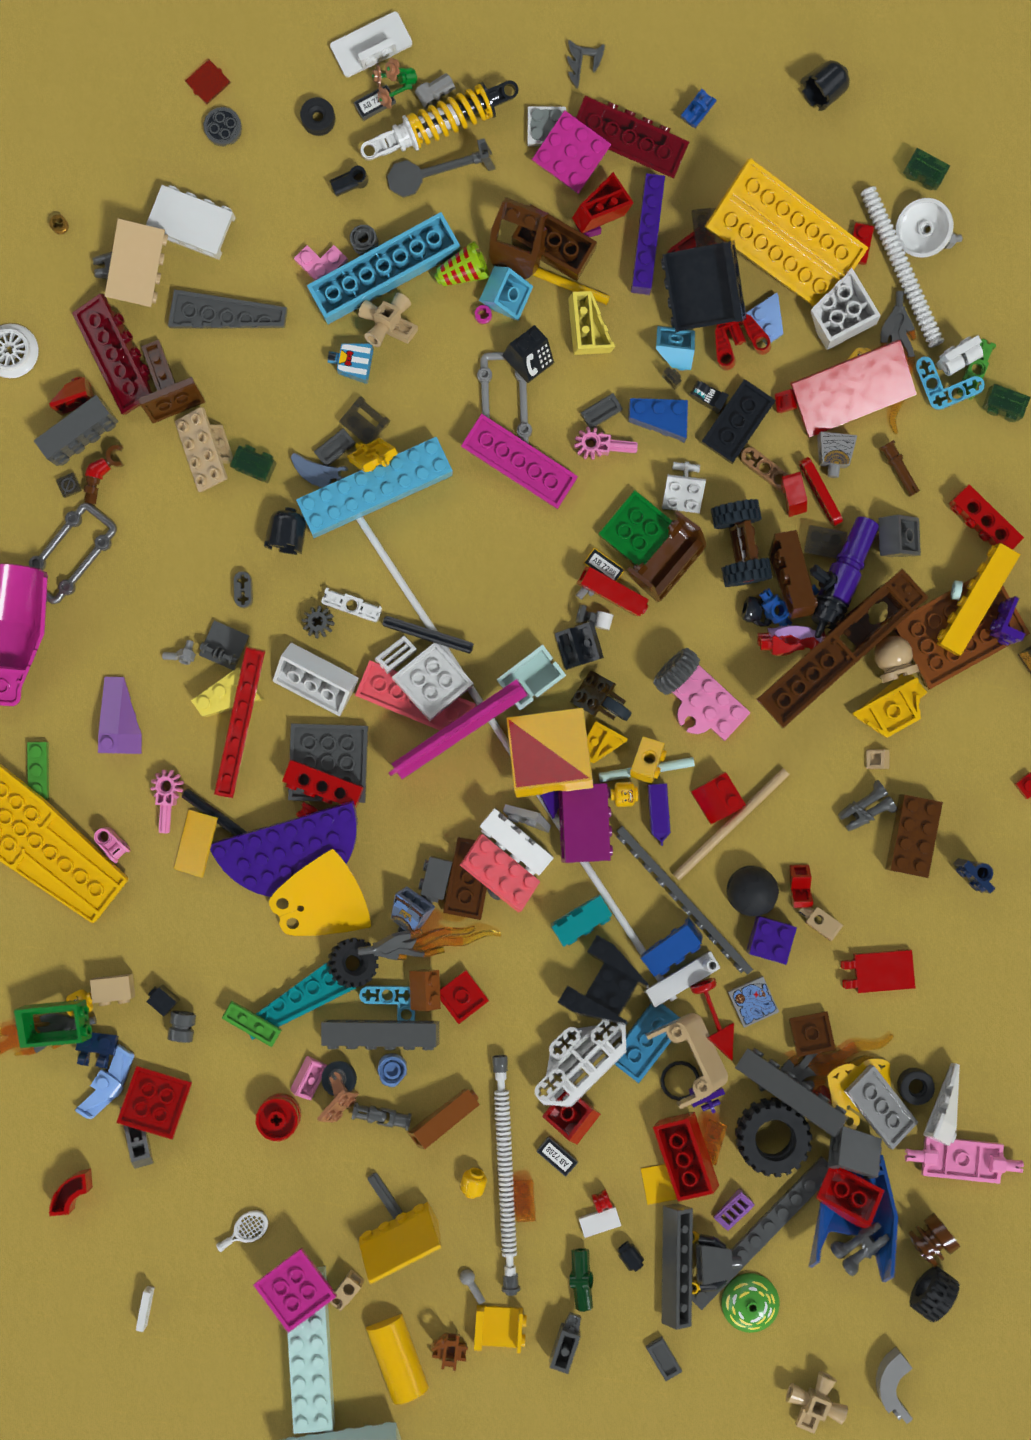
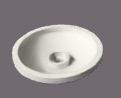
M922 198L913 201L904 208L897 220L896 235H898L897 240L901 242L900 246H903V250L906 253L919 258L930 257L939 253L951 239L954 227L952 214L946 205L936 199ZM930 226V232L926 233V227Z

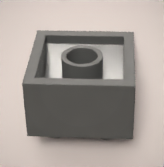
M904 515L878 518L880 556H921L919 518Z

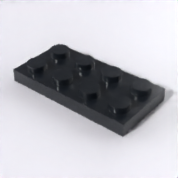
M744 379L701 443L733 464L776 400Z

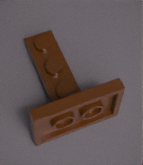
M159 339L141 346L157 391L138 398L153 424L205 403L204 396L193 377L175 383Z

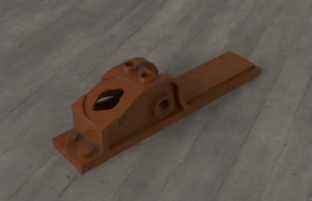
M902 568L891 579L879 586L837 623L834 629H830L825 634L826 636L756 700L781 728L786 727L929 597ZM885 602L888 605L887 618L882 622L871 624L869 622L870 607L874 604ZM844 634L854 644L855 647L852 650L840 640L839 637Z

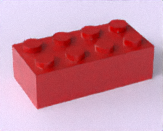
M695 1112L659 1120L653 1126V1130L677 1201L714 1194L719 1187V1183Z

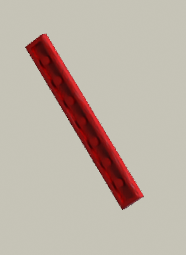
M246 646L214 795L233 798L265 650Z

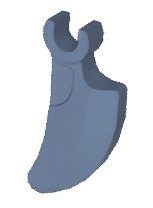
M294 453L291 456L293 465L298 473L305 480L319 487L331 484L333 478L337 480L345 478L341 476L340 472L348 470L346 466L332 467L312 462L298 453Z

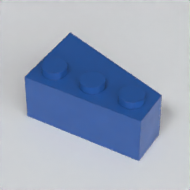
M630 398L629 423L662 433V435L670 436L685 443L687 439L688 400Z
M690 917L685 919L686 923L677 929L671 930V934L664 939H660L642 953L641 960L654 977L658 974L664 975L670 970L669 966L674 963L676 965L681 963L685 959L686 954L689 952L693 954L701 948L700 944H702L703 934Z

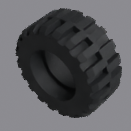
M771 1097V1100L763 1098L757 1104L755 1101L751 1103V1107L748 1110L746 1108L743 1110V1116L738 1118V1127L735 1128L736 1145L744 1161L757 1173L762 1172L764 1176L770 1177V1174H773L775 1177H781V1173L789 1175L792 1173L791 1170L793 1168L798 1170L801 1167L800 1162L802 1160L806 1162L808 1158L806 1155L807 1151L811 1152L812 1147L810 1144L812 1134L805 1117L785 1102L778 1100V1098ZM780 1120L788 1125L791 1132L788 1145L778 1153L768 1154L762 1152L755 1140L758 1129L768 1121Z

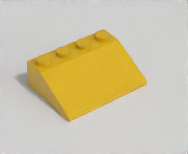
M428 1202L416 1205L413 1210L407 1213H400L395 1219L389 1222L385 1221L378 1228L372 1231H365L359 1237V1247L369 1283L372 1284L441 1248L439 1221Z

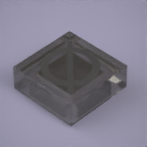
M74 472L56 480L64 498L82 491Z

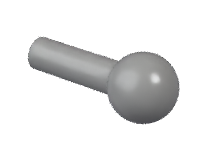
M465 1269L460 1274V1281L462 1284L468 1285L476 1301L481 1305L486 1300L474 1282L475 1274L472 1270Z

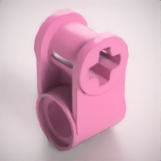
M109 827L101 828L94 834L95 842L114 863H117L124 853L131 851L127 843ZM102 831L108 833L109 839L107 841L101 839Z

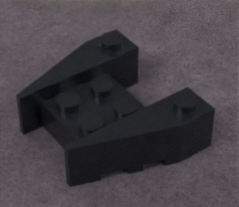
M597 935L587 952L590 956L604 964L586 995L567 985L558 1000V1004L576 1015L628 1025V1021L620 1017L638 984L646 989L649 988V984L614 944Z

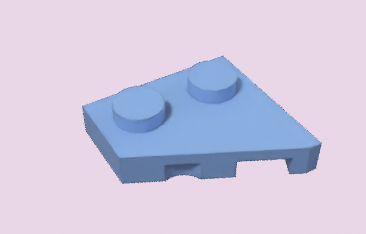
M777 293L746 313L763 329L770 338L771 343L783 335Z

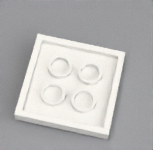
M433 643L392 676V680L429 721L474 685L437 643Z

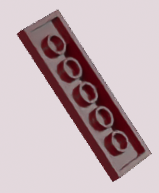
M586 95L584 96L576 119L611 144L608 150L673 179L675 178L690 141L669 133L671 129L661 124L659 128L653 126V121L643 117L642 120L635 118L636 113L625 109V112L617 110L618 105L608 101L606 105Z
M100 293L72 312L121 414L126 415L140 406L138 398L153 393L147 382L150 380L148 376L150 370L145 364H142L140 359L142 354L137 347H134L131 341L133 336L123 325L125 323L124 317L120 313L112 311L105 294Z

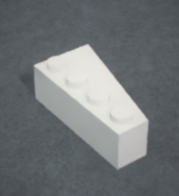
M496 808L479 826L482 828L481 832L488 838L492 836L497 841L495 844L503 851L505 849L512 853L510 856L516 862L522 861L527 865L525 869L533 876L535 873L540 875L554 859L552 855Z

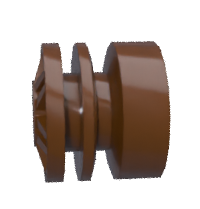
M933 1213L924 1220L928 1228L926 1231L917 1225L916 1229L921 1235L917 1237L912 1230L908 1234L921 1256L935 1267L938 1263L933 1258L934 1255H937L943 1261L942 1249L951 1255L961 1246L942 1221Z

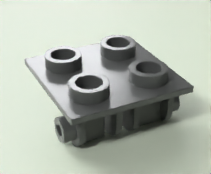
M214 620L205 642H202L199 649L201 651L199 656L234 670L249 635Z

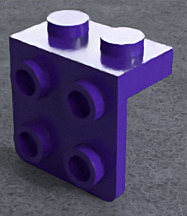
M1016 596L1000 603L997 612H999L998 617L990 625V636L997 638L999 643L1007 646L1023 641L1025 633L1008 626L1019 600Z

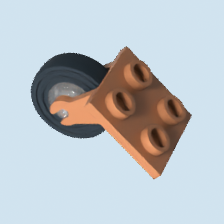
M343 1061L330 1063L322 1073V1086L335 1099L319 1115L318 1121L337 1122L343 1116L342 1112L346 1108L351 1107L356 1102L355 1098L359 1095L357 1091L353 1090L357 1081L356 1072L349 1063Z

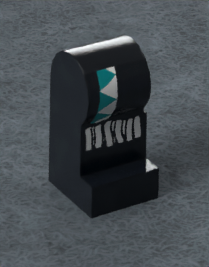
M696 381L689 394L692 399L718 414L729 396L727 393L709 387L701 381Z

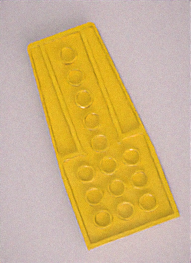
M0 764V862L89 922H96L126 885L128 877L47 800Z

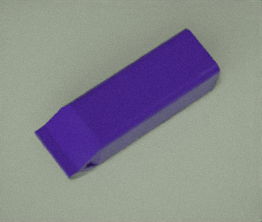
M667 783L647 785L650 831L660 841V845L663 846V841L671 833Z

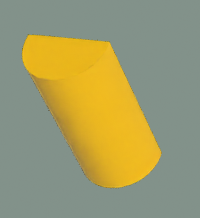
M403 1314L367 1326L366 1331L392 1403L396 1405L408 1403L426 1393L429 1386Z

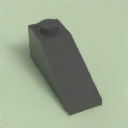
M124 1126L130 1160L134 1169L153 1164L154 1161L147 1132Z

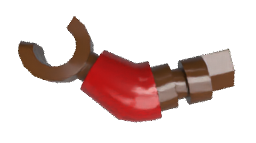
M110 446L106 451L105 459L102 457L90 463L86 468L84 475L86 476L85 482H87V486H84V493H86L85 503L96 505L99 489L97 485L100 484V480H103V476L111 470V466H124L121 461L115 462L112 459L114 452H122L124 449L122 446Z

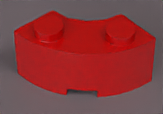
M91 1168L73 1174L57 1189L50 1203L49 1216L69 1215L75 1209L78 1196L88 1193L93 1188Z

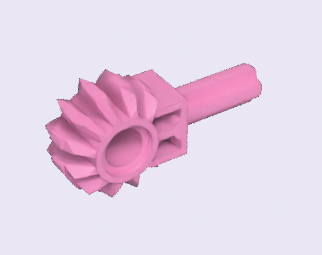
M587 427L586 433L580 430V436L575 437V440L579 443H576L574 448H581L577 454L581 455L584 452V459H587L588 455H590L591 460H594L595 454L598 457H601V455L608 456L609 451L636 453L638 449L637 442L610 440L611 435L604 434L603 432L597 435V428H594L593 432H591L590 428ZM587 440H593L595 442V446L590 448L586 445L585 442Z
M162 770V775L160 773L155 774L158 780H151L153 784H156V786L151 787V790H157L154 794V797H156L155 805H160L159 833H170L172 806L177 805V799L179 798L177 792H183L179 785H183L184 781H177L181 775L177 774L174 776V770H170L169 773L167 770ZM166 780L171 783L169 791H166L163 787Z

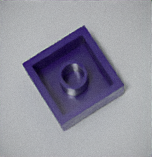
M756 916L746 952L750 955L787 965L797 927L766 917Z

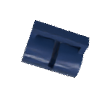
M960 858L953 863L957 867L955 871L961 877H966L970 881L968 884L976 892L980 891L981 893L991 894L996 889L989 882L993 877V869L990 865Z

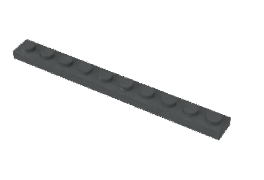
M620 826L616 830L618 833L616 837L623 845L627 843L631 847L629 850L636 859L640 857L645 862L642 866L649 873L653 871L657 875L655 880L662 888L665 885L670 890L668 894L675 902L679 900L683 904L682 910L688 916L692 914L697 919L694 923L701 930L705 928L708 931L709 935L707 937L713 944L718 943L722 947L720 951L727 959L731 957L736 962L733 966L740 973L744 971L748 975L753 970L750 965L627 830Z
M822 1156L731 1248L732 1257L741 1256L742 1268L820 1189L829 1168L828 1162ZM742 1268L733 1269V1278ZM728 1279L727 1283L717 1291L702 1292L699 1290L696 1294H692V1301L703 1310L732 1279Z

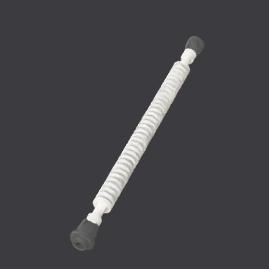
M495 1055L492 1056V1064L498 1090L494 1091V1095H496L494 1096V1100H496L494 1103L496 1105L495 1110H497L495 1111V1115H497L495 1116V1120H497L495 1124L497 1125L496 1130H498L496 1131V1135H498L496 1136V1140H498L496 1145H498L497 1150H499L497 1151V1155H499L497 1156V1160H499L497 1165H499L502 1256L506 1257L502 1292L506 1293L507 1296H514L521 1290V1286L518 1284V1273H516V1266L513 1257L517 1255V1243L515 1241L516 1223L514 1216L513 1161L511 1155L512 1141L510 1140L511 1120H509L510 1105H508L510 1100H508L509 1095H507L509 1090H505L508 1056Z

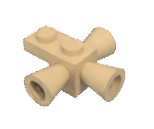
M396 293L391 304L383 301L379 308L369 300H365L361 304L359 317L375 321V326L365 334V339L369 344L374 347H380L386 334L409 344L417 333L418 326L401 318V314L411 306L407 296L402 293Z
M819 1371L816 1389L810 1387L808 1393L796 1384H790L786 1394V1402L802 1405L795 1422L797 1427L815 1434L819 1421L825 1422L827 1416L841 1425L844 1423L848 1413V1406L831 1402L828 1393L837 1380L830 1374Z

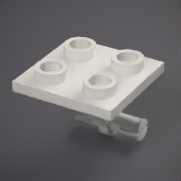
M687 461L685 463L673 462V470L684 471V476H667L662 509L700 513L706 479L688 477V471L699 473L700 465L689 464Z

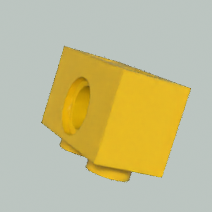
M643 736L630 770V777L653 784L654 778L658 779L661 768H659L660 761L664 762L666 758L665 743ZM647 758H652L654 762L648 764L644 760Z

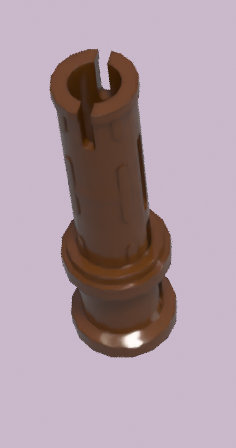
M895 440L879 448L886 456L887 464L894 468L908 496L910 497L919 492L920 489L902 460L904 459L903 454H900L895 446Z

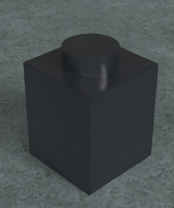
M161 985L158 988L155 986L149 992L148 996L150 998L146 1002L164 1017L180 999L164 985Z

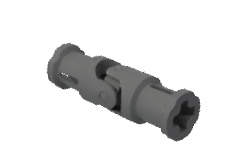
M355 1102L351 1120L357 1118L366 1120L368 1123L377 1121L378 1125L391 1128L397 1126L408 1131L412 1113L406 1115L397 1113L396 1110L387 1108L377 1109L372 1105L367 1107ZM388 1111L390 1113V1120L388 1123H384Z

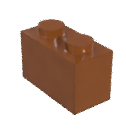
M420 969L409 971L411 1010L431 1011L441 1009L439 970Z

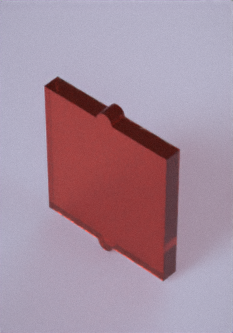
M210 59L185 80L187 85L194 91V95H198L206 105L231 83L222 73V69H218Z

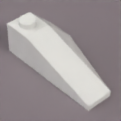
M951 1063L923 1133L924 1136L947 1146H950L957 1136L955 1131L957 1128L960 1065L957 1063Z

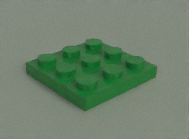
M634 490L598 535L634 565L646 564L669 537L668 527L672 520Z

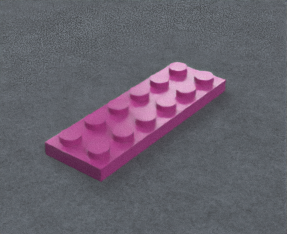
M482 413L461 445L463 449L556 509L559 508L578 478L577 475Z

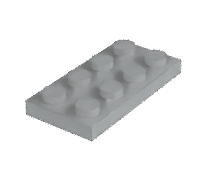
M869 1065L844 1091L887 1147L892 1150L918 1124V1121L874 1065Z

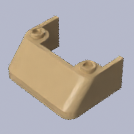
M689 1013L645 1034L649 1040L666 1032L669 1039L675 1043L687 1040L703 1076L697 1078L693 1083L695 1094L677 1102L680 1109L709 1096L727 1083L728 1073L714 1044L707 1039L710 1035L698 1014Z

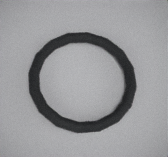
M675 1061L667 1065L660 1078L664 1093L677 1101L690 1096V1094L678 1097L668 1092L664 1081L668 1070L675 1065H684L693 1070L696 1079L700 1077L696 1068L685 1061Z

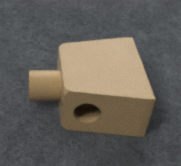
M811 907L799 910V913L807 918L805 923L829 941H832L843 927L841 923L819 907H816L815 910ZM818 915L822 918L821 924L814 921L815 916Z

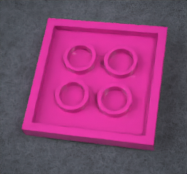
M564 110L532 158V161L579 194L611 144Z
M302 1247L254 1283L256 1290L288 1333L337 1296Z

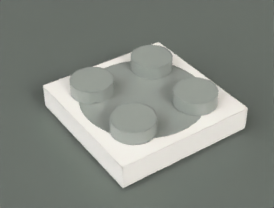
M528 106V146L542 145L564 110L566 111V107Z

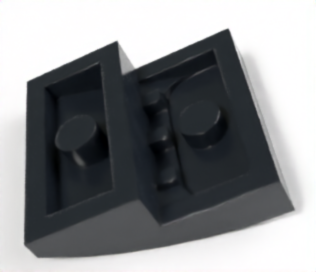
M593 621L555 633L565 670L604 658Z

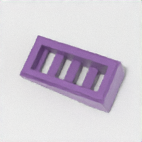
M738 1189L713 1218L729 1231L755 1204L744 1192ZM739 1199L745 1203L744 1206L738 1202ZM734 1204L740 1209L739 1212L732 1207ZM727 1210L732 1211V1212L735 1214V1216L732 1217V1216H731L729 1213H727L726 1211H727ZM723 1214L730 1220L729 1223L721 1218Z

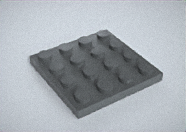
M291 723L290 760L364 787L359 803H366L368 726ZM302 774L300 782L303 785L308 784L309 776ZM320 781L318 789L321 792L327 790V783ZM341 787L338 788L336 796L339 799L345 797V790ZM290 788L288 790V800L322 801L321 796L316 794L315 797L303 794L304 790L297 788L296 791Z

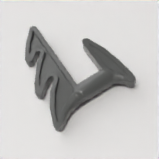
M571 40L568 41L570 53L574 58L573 60L570 56H567L568 64L573 73L569 72V77L576 89L579 87L583 55L594 56L593 73H595L603 57L604 44L595 49L581 47L574 44Z

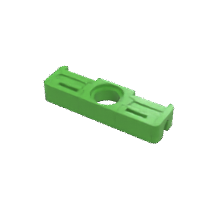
M981 339L980 346L983 350V357L968 365L962 381L974 376L983 379L989 365V357L992 349L996 348V344L992 342L988 344L987 340ZM976 364L981 367L980 374L973 373V365ZM976 380L972 382L973 385L967 387V384L963 385L966 389V395L971 394L968 390L972 388L976 390L979 384ZM958 388L957 394L960 396L963 395V391Z

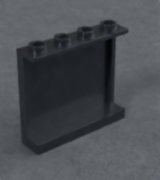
M735 240L663 254L661 265L666 273L664 284L666 290L669 291L668 307L672 309L671 325L672 328H675V333L682 330L734 321L740 322L747 319Z

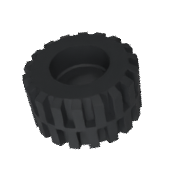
M931 1267L921 1275L914 1285L909 1300L910 1307L930 1322L940 1320L955 1303L959 1292V1282L940 1267Z

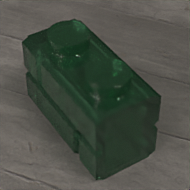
M916 148L903 173L906 174L909 180H917L922 183L924 188L936 191L950 165Z
M993 384L988 390L982 409L987 410V413L990 415L998 416L999 414L1005 416L1004 419L1009 422H1016L1024 417L1030 396Z
M245 445V447L238 446L230 467L233 470L268 484L276 467L273 456L265 452L262 455L255 452L256 449L249 445Z

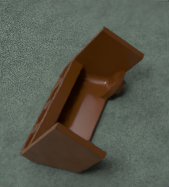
M678 510L675 512L677 520H673L668 527L669 537L646 564H636L633 569L630 567L627 569L631 579L657 602L664 599L706 547L701 527Z

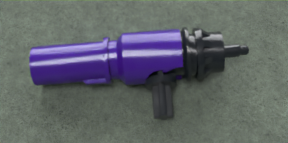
M867 517L856 518L841 553L836 557L837 562L831 564L828 572H825L816 564L813 568L809 569L810 575L819 581L818 585L821 588L816 597L817 607H815L812 621L818 624L815 633L816 638L821 637L825 628L834 629L838 621L842 620L848 611V607L862 577L860 571L864 569V560L879 528V525L872 519Z

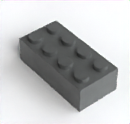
M95 395L36 438L34 442L47 460L56 466H62L70 460L71 456L84 451L85 446L90 442L98 441L101 437L100 435L105 431L113 430L119 421L106 403Z

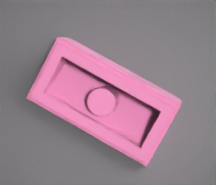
M306 1056L290 1089L292 1093L311 1101L321 1081L322 1073L328 1065L310 1056Z

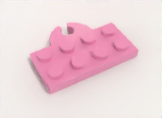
M700 665L697 666V669L680 688L672 692L682 702L677 711L679 725L682 726L687 717H692L695 720V725L686 730L688 733L700 734L711 729L725 741L750 714L739 701Z

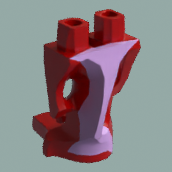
M806 626L767 628V633L757 634V644L761 650H770L772 655L787 656L794 651L805 650V648L812 650L826 635L824 631L820 638H816V630Z

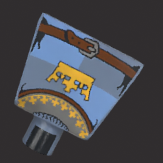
M406 886L395 894L391 919L399 925L398 932L410 931L413 934L422 928L435 909V906Z

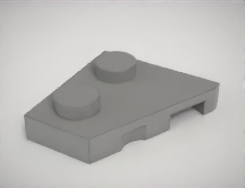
M505 804L503 812L510 821L521 822L549 833L551 825L540 813Z

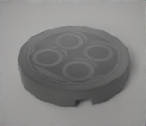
M226 107L215 108L205 117L203 124L204 132L213 144L221 147L235 143L241 136V120L232 109Z

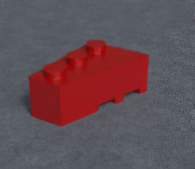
M612 172L580 204L572 219L581 233H585L625 216L634 202L615 173Z

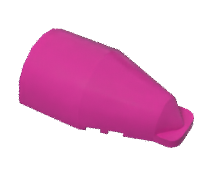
M0 563V705L15 706L21 700L23 683L45 634L48 574L38 568Z

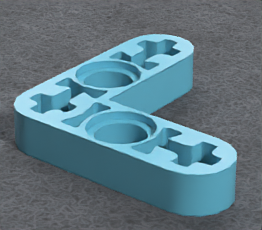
M921 357L916 363V369L929 402L935 410H942L978 395L984 390V381L978 376L971 377L944 389L931 358ZM922 362H930L928 366L929 372L934 371L935 374H930L923 378L922 375H926V372L923 368L920 369ZM930 378H935L938 382L937 386L933 389H929L926 386ZM974 380L977 383L981 382L982 385L979 386V390L976 391L975 388L968 390L971 394L966 395L964 384L970 387L973 385L972 382ZM953 389H962V397L958 399L953 398ZM948 391L949 398L952 402L948 403V400L946 399L942 401L941 406L933 403L934 401H936L935 397L939 396L940 398L946 397L944 393Z
M368 985L361 989L359 997L363 1003L398 1004L397 1020H405L401 1017V1012L404 1009H408L412 1013V1017L408 1020H415V1010H411L410 997L408 1000H405V997L399 996V1001L395 1000L396 990H399L398 994H404L405 990H408L410 994V986ZM367 989L370 990V993H377L376 989H380L379 1000H376L377 996H371L370 1000H368L366 996H363V993H366ZM384 990L392 991V999L385 1000L382 997Z

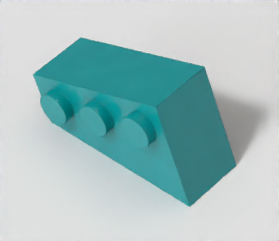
M598 894L552 922L551 927L563 947L576 942L577 938L584 934L585 936L591 933L598 924L604 925L609 922L612 913L601 895Z

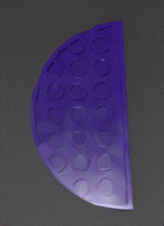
M354 801L213 842L210 848L211 853L223 871L239 885L257 894L271 897L295 873L331 849L347 864L357 839L358 820Z

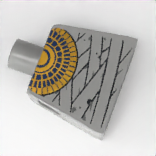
M820 432L817 435L819 465L828 467L827 477L839 478L840 468H847L850 465L857 435Z

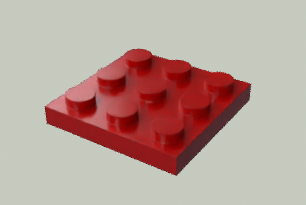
M136 1066L116 1123L173 1140L193 1083Z

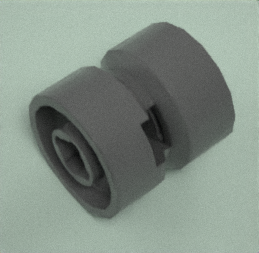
M171 1011L170 1023L172 1026L168 1030L167 1039L174 1042H192L194 1030L191 1027L195 1025L196 1013Z

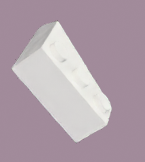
M853 268L811 309L817 335L826 350L876 325L881 316Z

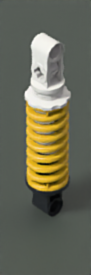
M509 80L487 89L482 81L475 86L474 92L471 89H466L464 95L457 93L455 99L447 97L446 104L443 101H438L437 109L434 105H429L427 112L424 109H419L418 117L414 113L403 115V123L398 126L396 124L392 125V131H387L364 142L360 150L363 159L371 161L380 156L388 155L399 148L403 152L406 151V148L413 146L418 151L423 141H425L426 145H430V138L433 136L436 141H439L440 133L443 132L445 137L450 135L449 129H453L454 133H458L460 122L463 129H467V118H470L473 125L477 124L475 117L477 114L480 115L482 121L495 118V107L513 100L518 94V85L514 81ZM505 86L513 88L514 94L512 96L505 94ZM372 146L375 150L374 155H365L364 148Z

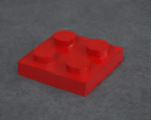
M467 969L440 989L441 1002L458 1024L489 1002L488 997Z

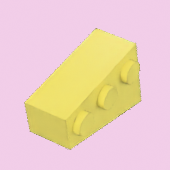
M592 291L572 292L568 298L573 355L611 353L615 345L611 341L607 332V326L604 325L601 318V312Z
M236 668L191 700L201 716L208 717L233 709L241 668ZM258 690L254 702L264 700Z

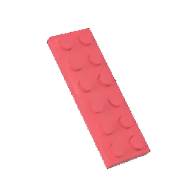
M369 660L355 694L357 697L437 730H442L476 706L475 703L459 697L429 721L392 680V676L397 671L392 670L387 674L385 669L380 667V664Z

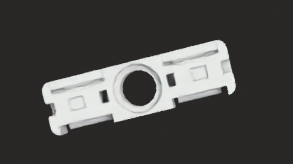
M330 588L325 589V595L321 600L323 605L375 623L378 622L382 611L380 605L378 608V606L364 602L363 599L348 594L344 596V594L332 590L329 591ZM349 600L357 602L355 610L347 609L346 605Z

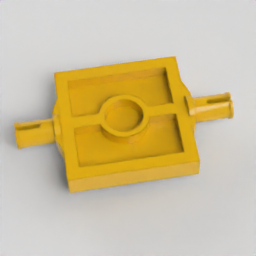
M378 438L367 444L356 443L355 448L357 450L347 455L350 463L362 471L370 472L380 464L384 467L388 466L389 461L398 453L394 446Z

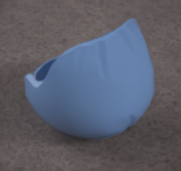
M389 1053L380 1059L377 1071L382 1084L388 1087H395L406 1076L407 1063L401 1055Z

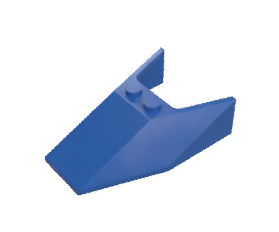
M880 1155V1171L877 1178L865 1179L862 1174L849 1172L885 1190L871 1223L879 1222L882 1227L876 1233L871 1234L875 1241L885 1234L890 1238L885 1246L875 1255L881 1282H887L894 1278L898 1214L884 1157ZM820 1202L808 1267L813 1268L820 1263L821 1249L829 1232L857 1236L858 1231L862 1228L845 1220Z

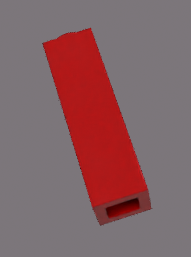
M591 567L584 568L577 582L578 585L634 616L640 617L641 614L643 615L647 611L649 599Z

